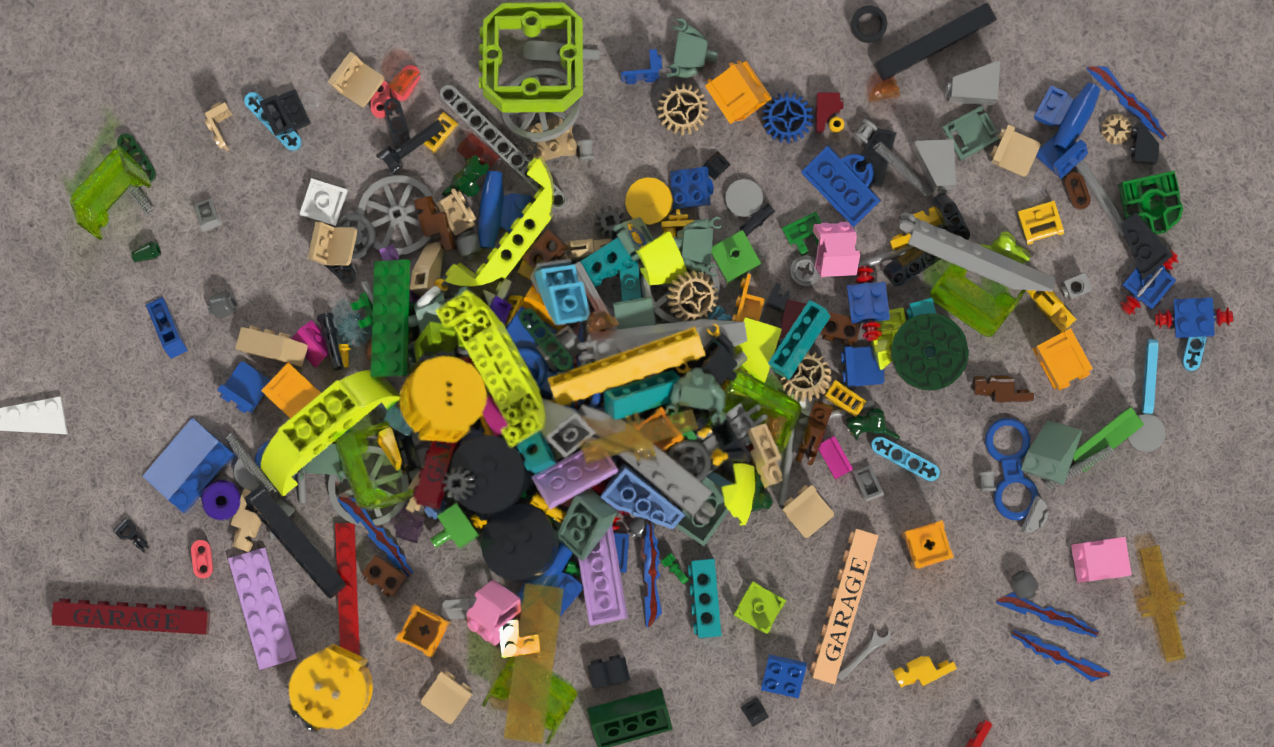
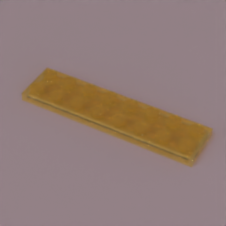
M525 583L504 731L505 739L543 743L564 588Z

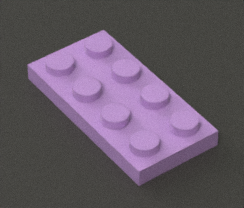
M591 444L531 478L549 509L614 475L618 470L605 449Z

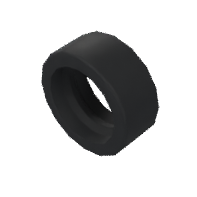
M863 6L852 17L851 31L859 41L874 43L885 34L888 25L887 17L876 6ZM864 14H874L880 20V29L874 35H865L858 28V21Z

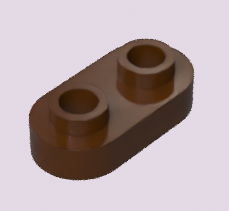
M1077 172L1068 174L1064 179V186L1071 205L1077 210H1083L1091 202L1084 178ZM1072 179L1077 181L1076 186L1071 185L1070 181ZM1078 197L1083 198L1082 204L1077 202Z

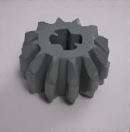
M608 206V212L601 208L600 211L603 215H595L600 220L594 221V225H601L596 231L604 230L602 237H605L607 232H609V237L613 238V232H615L613 228L627 221L626 219H620L624 216V212H620L617 215L618 207H615L613 212L611 211V206ZM607 218L609 220L610 218H614L613 221L615 225L611 224V226H607V221L605 220Z
M459 467L458 471L456 468H452V474H445L448 480L442 481V483L447 484L443 490L449 491L448 497L454 496L455 500L460 498L467 499V494H473L470 488L476 487V484H471L475 477H469L471 471L466 470L464 472L463 467ZM457 480L462 481L460 482V484H462L461 487H457V485H459L456 484Z

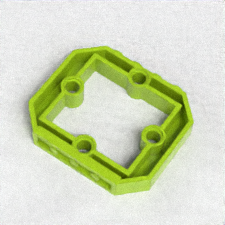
M564 2L502 3L483 19V27H480V39H483V44H479V54L483 55V60H479V72H483V76L479 77V89H483V96L502 113L565 112L583 96V19ZM499 29H522L523 33L528 37L539 35L541 29H567V44L560 49V63L567 70V86H540L539 81L535 78L525 79L521 86H499V69L503 64L502 50L499 47Z

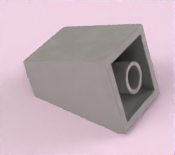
M996 61L953 77L945 87V97H948V102L993 106L998 100L1000 62Z
M954 139L915 141L912 151L932 190L938 191V194H948L956 186Z
M542 399L545 410V424L540 430L545 438L566 458L595 432L574 410Z

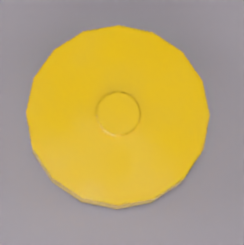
M646 177L639 179L630 186L626 194L625 204L627 212L633 219L641 217L645 225L661 223L668 217L673 207L671 190L664 182L656 178Z

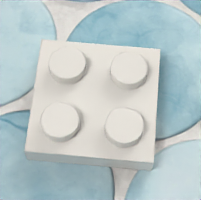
M311 178L300 215L336 226L348 190Z

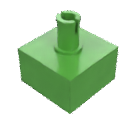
M743 230L712 246L711 256L727 284L761 265Z
M455 503L437 516L444 529L430 538L436 549L449 539L454 540L458 548L462 549L480 535L459 504Z

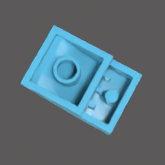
M575 264L541 269L535 272L542 300L555 325L591 319L583 281L579 282Z

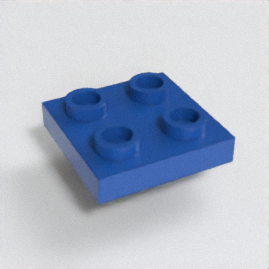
M708 167L670 171L674 210L711 205L710 195L713 194L714 186L708 176Z
M769 654L761 690L799 698L807 662Z

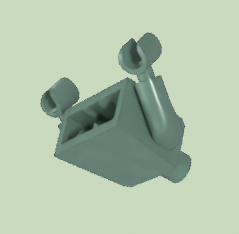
M675 19L679 22V27L673 26L672 28L674 30H681V32H678L674 63L666 66V68L671 69L672 73H668L666 76L689 78L704 70L705 61L716 63L718 52L707 50L708 41L705 40V36L696 28L686 24L684 19Z
M715 217L712 221L710 219L695 220L685 225L683 230L678 231L677 238L673 237L685 267L690 271L702 272L703 274L708 272L712 277L717 276L715 273H710L712 268L719 269L717 265L710 264L713 229L711 226L716 229L722 228V226L717 227L715 225V221L722 218Z
M701 369L689 371L686 373L685 378H680L674 384L670 398L672 402L668 405L666 414L672 408L675 410V417L679 410L677 402H679V405L716 410V413L712 416V422L716 423L718 416L722 424L726 419V414L722 411L724 409V390L716 383L714 376L703 374Z
M334 441L297 472L301 473L299 476L300 480L304 479L303 470H305V473L338 475L341 483L343 482V477L347 476L346 479L350 482L352 480L349 475L351 456L347 449L342 446V442Z

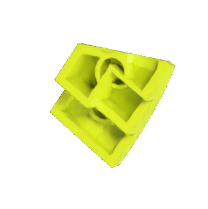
M670 231L665 232L636 251L644 264L639 269L648 285L671 284L673 280L678 282L677 276L681 275L684 277V272H687L683 258Z
M904 307L890 309L889 320L875 321L881 324V327L877 330L882 332V335L877 340L871 341L879 370L884 369L892 362L891 345L898 329L906 322Z
M745 317L747 342L737 345L735 354H741V351L745 353L747 361L742 366L761 385H764L770 369L768 362L775 353L782 329Z
M739 463L734 464L736 484L723 486L722 489L726 508L733 517L739 518V525L742 526L746 525L752 510V501L755 493L754 466Z

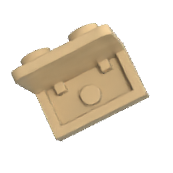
M349 52L337 70L331 75L328 83L360 107H365L385 78L364 64L355 54Z
M219 102L211 106V110L205 113L207 118L204 121L209 130L215 132L216 135L213 138L218 147L229 151L230 148L216 123L232 116L233 113L226 103L222 104Z
M559 117L547 120L549 130L556 128L564 120ZM541 122L529 126L527 132H543ZM571 126L559 137L548 141H529L533 158L538 159L542 156L544 161H548L560 156L577 155V144L572 132L573 127Z
M1008 125L1006 129L1002 128L998 139L1001 141L999 146H994L990 156L993 157L991 163L1026 177L1040 148V143L1015 132V127Z
M453 188L451 190L452 194L436 203L441 212L447 213L450 228L455 237H457L458 234L474 227V220L476 218L471 208L464 206L466 201L460 190L456 192Z
M315 222L307 259L322 265H349L352 259L357 229L353 227H332L323 222Z
M807 485L803 486L798 491L799 496L794 500L790 497L783 503L784 508L782 509V512L805 538H809L834 516V512L819 496L813 485L809 487Z
M441 671L421 700V704L448 724H452L472 697V688L464 682L459 684L455 681L456 677L449 671H446V673Z

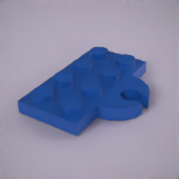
M828 145L801 173L855 227L881 201L869 187L874 176L872 163L867 164L866 170L860 172L857 170L856 164L859 161H863L865 156L850 154L841 158Z

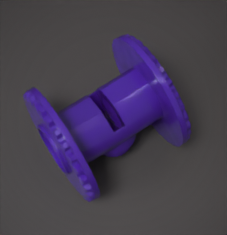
M217 480L210 483L202 495L204 511L208 516L216 520L231 518L240 507L241 497L239 490L233 483L226 480ZM222 495L226 497L227 501L221 505L216 502V498Z

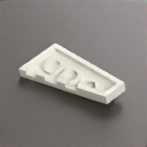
M62 397L0 408V431L68 434Z

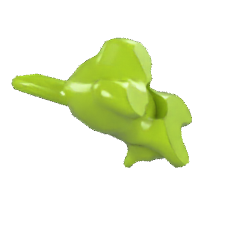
M1007 231L1002 232L991 245L981 244L984 248L1024 265L1031 258V255L1025 248L1016 245L1015 237Z

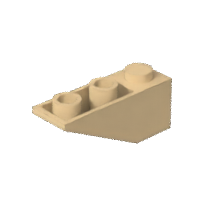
M440 242L427 243L412 270L410 289L419 297H422L434 286L435 281L440 279L444 248H441Z

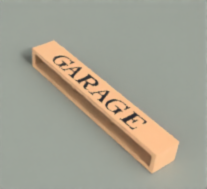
M859 529L850 532L848 543L851 545L849 551L845 550L842 561L845 562V565L838 572L837 580H840L838 588L834 587L831 597L834 599L833 606H829L826 617L829 618L827 625L823 624L820 635L823 636V640L816 647L815 654L818 657L816 662L811 664L810 673H813L812 678L832 684L836 683L879 535Z

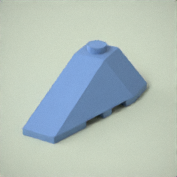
M625 462L618 468V472L611 477L601 495L603 500L619 511L631 513L636 517L648 519L653 523L670 529H674L685 516V513Z

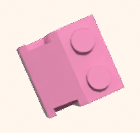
M847 222L814 224L813 232L819 240L815 261V269L821 277L857 275L860 252L855 250L857 235L851 224Z
M1126 537L1071 545L1077 583L1131 575Z
M491 580L476 592V602L467 611V626L472 632H476L485 641H489L495 646L500 642L499 628L521 612V602L518 596L495 580Z

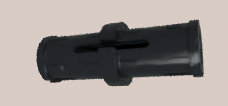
M766 203L758 212L753 213L751 218L739 229L743 230L747 237L758 226L761 227L763 222L775 213V210L769 203Z

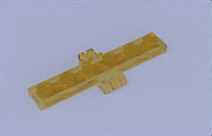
M692 409L646 424L644 419L640 420L638 413L634 414L636 422H632L630 415L626 416L628 422L625 425L626 430L580 444L586 464L633 450L636 460L640 461V452H642L644 459L648 458L646 450H650L652 457L656 456L652 443L698 429Z
M1159 545L1139 549L1150 593L1149 597L1138 599V603H1147V605L1140 606V610L1148 609V613H1143L1141 616L1145 618L1155 615L1165 662L1185 659L1175 611L1180 610L1179 606L1186 604V601L1178 602L1177 598L1185 597L1184 593L1176 594L1175 591L1170 592Z

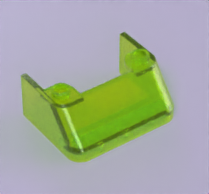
M120 146L115 147L70 197V204L77 225L99 240L103 239L100 228L106 226L109 222L108 210L131 185L134 187L142 185L148 188L151 187L146 171Z
M950 263L931 290L930 297L935 303L983 336H993L1017 306L1026 290H1021L1015 298L1005 292L998 294L994 298L964 277L968 271L967 269Z
M737 371L736 378L733 381H729L724 389V409L722 411L726 414L741 403L744 410L748 412L759 404L761 406L760 410L753 413L750 417L757 420L761 415L767 414L768 418L761 423H766L781 454L788 444L800 415V403L743 371ZM716 410L712 412L707 423L710 427L713 424L712 416L716 413Z
M388 421L343 434L336 441V449L355 502L362 509L385 508L407 501L413 495V489L389 497L383 490H374L361 457L368 450L366 438L377 435L378 432L386 429L389 426Z
M518 655L509 658L489 690L482 706H486L491 696L497 700L505 701L512 695L544 714L541 718V723L546 729L551 731L545 744L549 745L575 701L577 691L569 684Z

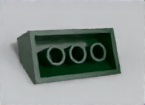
M662 688L587 708L597 747H613L673 730Z

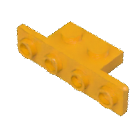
M747 274L746 278H742L740 288L743 289L742 296L737 297L735 307H739L737 315L733 314L732 321L744 322L745 317L756 321L760 320L765 298L747 294L751 274Z

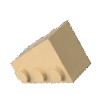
M250 326L249 329L241 327L236 350L278 360L283 363L287 362L299 367L303 366L308 345L289 339L290 335L279 332L278 335H275V331L264 329V332H261V328Z

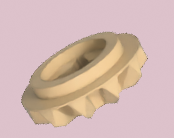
M1112 114L1103 121L1101 133L1109 143L1121 144L1130 137L1132 125L1128 118L1123 115ZM1119 121V128L1124 131H1119L1115 135L1114 129L1111 127L1115 126Z

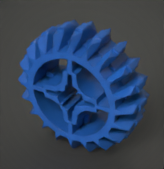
M785 92V98H782V95L778 93V100L772 97L771 102L773 104L767 102L766 107L769 109H763L762 113L768 115L762 117V121H768L763 124V128L770 127L766 133L769 135L773 132V140L780 136L779 143H782L783 138H786L787 144L790 143V138L797 142V135L801 139L804 138L802 131L807 134L809 133L807 127H811L812 123L807 120L813 119V115H807V113H810L812 108L805 109L808 101L801 103L802 96L796 100V93H793L791 98H789L788 92ZM784 104V111L782 113L772 115L773 110L777 106ZM790 104L797 106L802 114L799 115V113L792 112ZM787 110H788V114H790V116H792V118L790 119V121H789V123H788V126H787V122L785 121V119L783 120V118H782V117H785V114H786ZM803 120L800 128L791 132V124ZM773 121L782 123L785 132L777 129Z

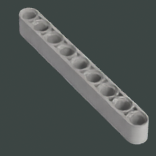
M444 86L440 90V97L443 103L537 193L540 184L534 179H528L525 176L529 170L527 166L531 161L453 86ZM447 91H452L454 97L448 100L444 98V94ZM461 104L468 106L467 111L464 113H460L457 110ZM475 117L481 119V123L478 126L471 124V120ZM489 130L495 132V136L492 139L485 138V133ZM507 144L509 148L506 152H500L498 150L499 145ZM520 157L522 163L515 166L512 164V159ZM554 185V198L557 196L562 197L563 203L561 205L553 204L552 208L554 210H562L567 203L566 196Z

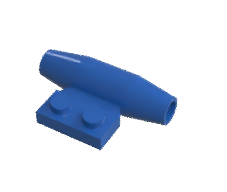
M1087 83L1074 100L1067 92L1052 85L1050 86L1034 115V119L1050 127L1059 126L1053 145L1057 151L1066 153L1082 134L1098 100L1100 88L1097 85Z
M487 171L481 192L478 236L480 247L485 249L495 248L500 227L507 232L513 231L510 227L518 217L520 219L523 218L524 214L522 211L531 199V195L516 193L504 196L502 172Z
M562 542L559 544L556 559L549 570L535 580L524 582L517 596L520 598L521 610L523 612L542 597L545 605L561 617L583 590V584L570 574L562 573L573 554Z

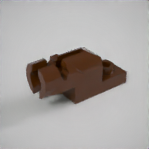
M432 196L414 200L416 210H423L417 216L422 233L426 237L440 234L439 242L441 248H444L445 251L456 250L447 213L436 212L438 209Z
M991 375L988 378V383L985 381V376H975L973 378L974 395L990 397L993 395V403L1034 401V393H1029V390H1017V393H1014V378L1008 375Z
M814 401L795 456L797 461H802L805 448L808 449L810 447L807 465H813L826 432V426L833 406Z

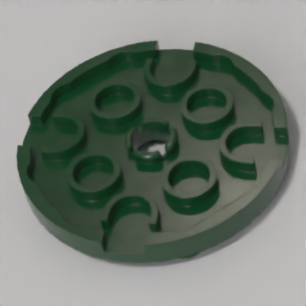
M928 313L910 318L898 329L891 345V359L897 374L908 385L920 390L934 391L951 385L961 376L968 362L969 350L965 334L954 321L939 314ZM926 347H932L935 350L933 357H926L924 353Z

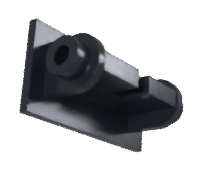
M402 433L395 434V440L402 459V474L420 468L411 434L406 436Z

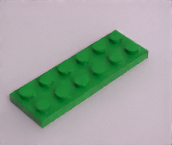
M410 260L374 261L371 377L407 376Z

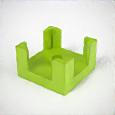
M429 322L414 343L417 361L419 357L425 355L424 351L434 353L447 351V353L454 352L457 344L462 350L466 348L454 326L444 327L442 323Z
M752 581L733 615L768 634L786 600Z

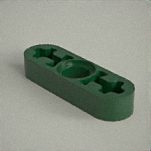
M127 133L120 135L117 139V145L139 178L146 183L153 182L157 177V172L136 140ZM124 138L127 140L131 139L129 144L133 150L130 151L127 146H122ZM135 153L142 155L140 163H133L132 156ZM144 165L148 171L152 170L150 173L151 177H143L145 172L142 168L139 170L137 168Z

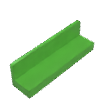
M1132 407L1127 408L1079 446L1075 451L1073 460L1078 464V461L1080 462L1083 458L1086 459V457L1089 458L1091 454L1094 455V453L1102 450V448L1105 449L1108 445L1112 449L1116 448L1140 429L1144 423L1136 415Z

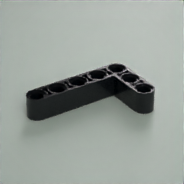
M944 193L936 195L933 199V206L944 226L942 229L969 240L970 231L955 202ZM913 247L887 264L883 274L894 286H901L942 258Z

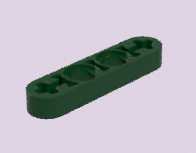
M532 309L522 310L519 315L522 326L560 371L570 370L573 366L570 354ZM526 314L528 316L533 315L531 317L535 323L533 327L528 320L524 322ZM538 328H543L546 332L541 338L535 336V331ZM549 343H556L557 350L549 352L547 351V345ZM559 353L564 360L568 358L567 366H565L564 364L560 366L561 361L557 357Z

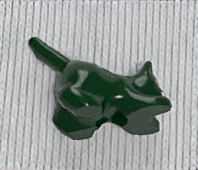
M476 155L469 159L464 158L466 165L453 176L451 185L442 192V195L451 194L453 188L456 191L460 190L467 197L476 195L480 188L476 181L488 171L489 165L487 163L481 165L480 159Z
M873 408L869 410L865 417L857 415V417L851 416L846 418L847 431L854 436L855 440H858L859 435L863 432L883 433L897 440L900 439L896 432L888 430L884 412L881 409Z
M757 470L755 471V493L751 512L763 509L768 510L773 503L772 496L769 492L765 491L761 475H758Z

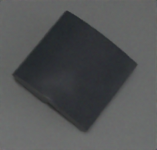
M295 89L280 96L276 94L259 102L275 136L286 134L311 124Z

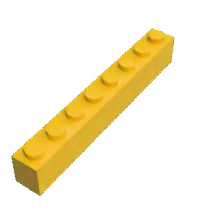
M693 327L548 378L556 404L568 405L572 401L585 399L598 392H605L609 388L622 386L629 381L642 379L649 374L659 373L664 369L679 366L689 360H696L704 356L705 353L696 328Z

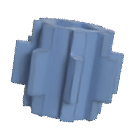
M443 498L439 510L424 506L426 508L424 511L429 518L432 516L435 520L439 514L448 509L446 507L447 502Z

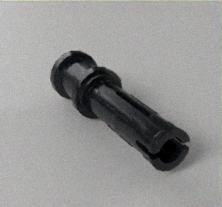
M331 312L323 313L317 316V321L320 322L322 330L320 334L325 338L332 370L339 371L344 368L336 338L338 330L334 326V314Z

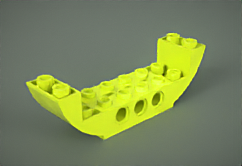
M542 156L538 159L534 157L527 166V169H529L527 175L543 186L534 195L536 201L533 204L531 202L528 203L522 211L524 214L523 218L520 219L518 217L510 227L513 231L510 234L506 232L499 241L500 248L497 249L495 247L487 257L490 260L487 264L483 262L476 273L461 262L457 265L453 264L445 274L448 276L445 280L446 282L459 286H479L493 282L500 277L506 278L554 215L551 212L554 202V185L549 167ZM526 219H532L535 222V226L529 227ZM515 235H522L523 242L516 241ZM503 250H510L512 257H506L503 254Z
M465 291L435 310L444 327L454 326L500 409L508 424L501 431L510 447L542 429L545 424V410L539 392L540 389L506 327L500 322L493 311L480 298L469 291Z
M371 370L357 372L340 381L337 380L277 429L278 432L271 439L262 456L261 470L281 495L285 496L298 485L292 477L295 473L377 405L382 403L387 410L399 401L400 394L385 377H371Z

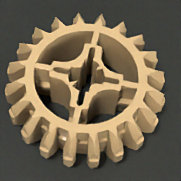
M682 84L680 90L677 85H674L675 91L673 92L671 88H668L669 95L662 93V97L665 100L659 99L658 101L660 105H663L657 107V111L663 112L658 115V118H665L661 124H669L666 128L667 131L674 127L673 134H676L677 130L680 129V134L683 136L684 130L687 129L690 135L692 127L697 132L698 126L696 124L703 126L704 123L700 119H707V115L702 114L709 111L708 108L703 107L708 104L707 100L701 101L705 95L700 94L697 96L699 89L697 88L692 92V85H689L688 90L685 89V84ZM682 95L693 98L696 103L685 102ZM676 97L677 106L667 111L668 103ZM680 101L684 108H688L685 116L682 111H677V109H680ZM699 108L697 117L692 122H689L688 114L694 111V109ZM670 116H679L684 124L674 122Z
M691 271L690 274L689 272H684V277L678 275V282L672 281V284L675 285L674 288H668L669 291H672V295H667V298L672 299V301H669L667 304L668 306H673L670 311L676 313V318L682 317V321H695L702 319V317L707 319V312L714 313L711 307L717 306L713 301L718 299V296L714 295L718 290L717 288H712L715 283L714 281H709V276H704L702 272L697 274L696 271ZM692 282H699L704 290L697 291ZM685 287L684 294L680 296L682 289ZM705 298L704 303L701 306V300ZM688 303L693 312L685 311L681 304Z
M808 351L797 367L798 374L793 379L788 380L781 376L780 383L784 384L782 389L784 391L788 390V396L794 394V400L801 397V401L804 402L805 398L808 397V400L811 402L812 396L818 399L819 393L825 394L824 388L830 387L828 382L831 381V376H829L831 369L828 368V362H823L824 358L822 356L817 359L816 352L810 356V351ZM804 364H808V365H812V366H811V367H806V366H804ZM821 373L819 382L814 385L813 379L817 377V374Z

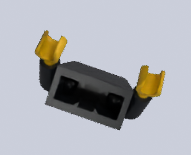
M712 323L716 327V331L711 333L708 328L706 330L710 335H715L717 338L713 337L704 347L705 355L694 360L690 364L692 368L688 367L687 362L683 363L686 365L684 369L676 367L680 373L701 369L703 374L714 376L716 383L722 384L725 379L733 381L737 376V372L734 370L737 366V362L734 359L736 354L733 343L724 333L719 332L718 325Z
M725 419L722 424L720 423L717 426L712 425L710 427L706 424L698 431V435L706 438L708 432L715 436L722 451L715 450L710 457L715 459L713 464L720 465L723 459L732 461L734 464H747L751 460V452L747 444L728 419Z

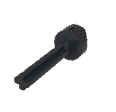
M437 119L396 150L387 146L377 153L376 157L387 163L390 170L389 175H392L403 167L402 158L445 127Z

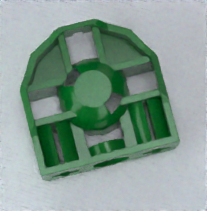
M1175 171L1124 181L1117 185L1125 219L1129 217L1127 206L1138 204L1140 212L1138 215L1156 235L1166 233L1180 221L1183 204L1180 202V191ZM1156 184L1157 189L1148 190L1143 194L1142 187ZM1154 195L1158 196L1161 200L1159 202L1154 200ZM1175 196L1177 205L1168 207V204L1166 205V198ZM1160 219L1163 230L1155 231L1153 220Z

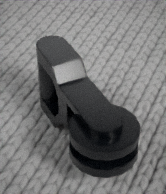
M127 517L113 530L122 540L129 539L132 541L138 536V542L134 540L133 543L143 553L146 551L144 547L149 548L148 542L136 531V525ZM130 526L131 533L128 536H124L122 532Z

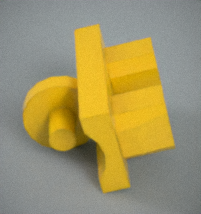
M676 209V215H669V221H662V231L664 233L670 231L672 237H676L675 231L683 230L685 225L695 220H688V214H680V209Z

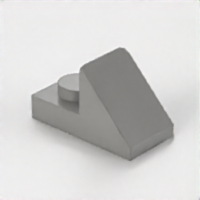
M212 198L194 205L202 232L222 225Z
M871 465L853 471L864 501L867 502L884 495Z

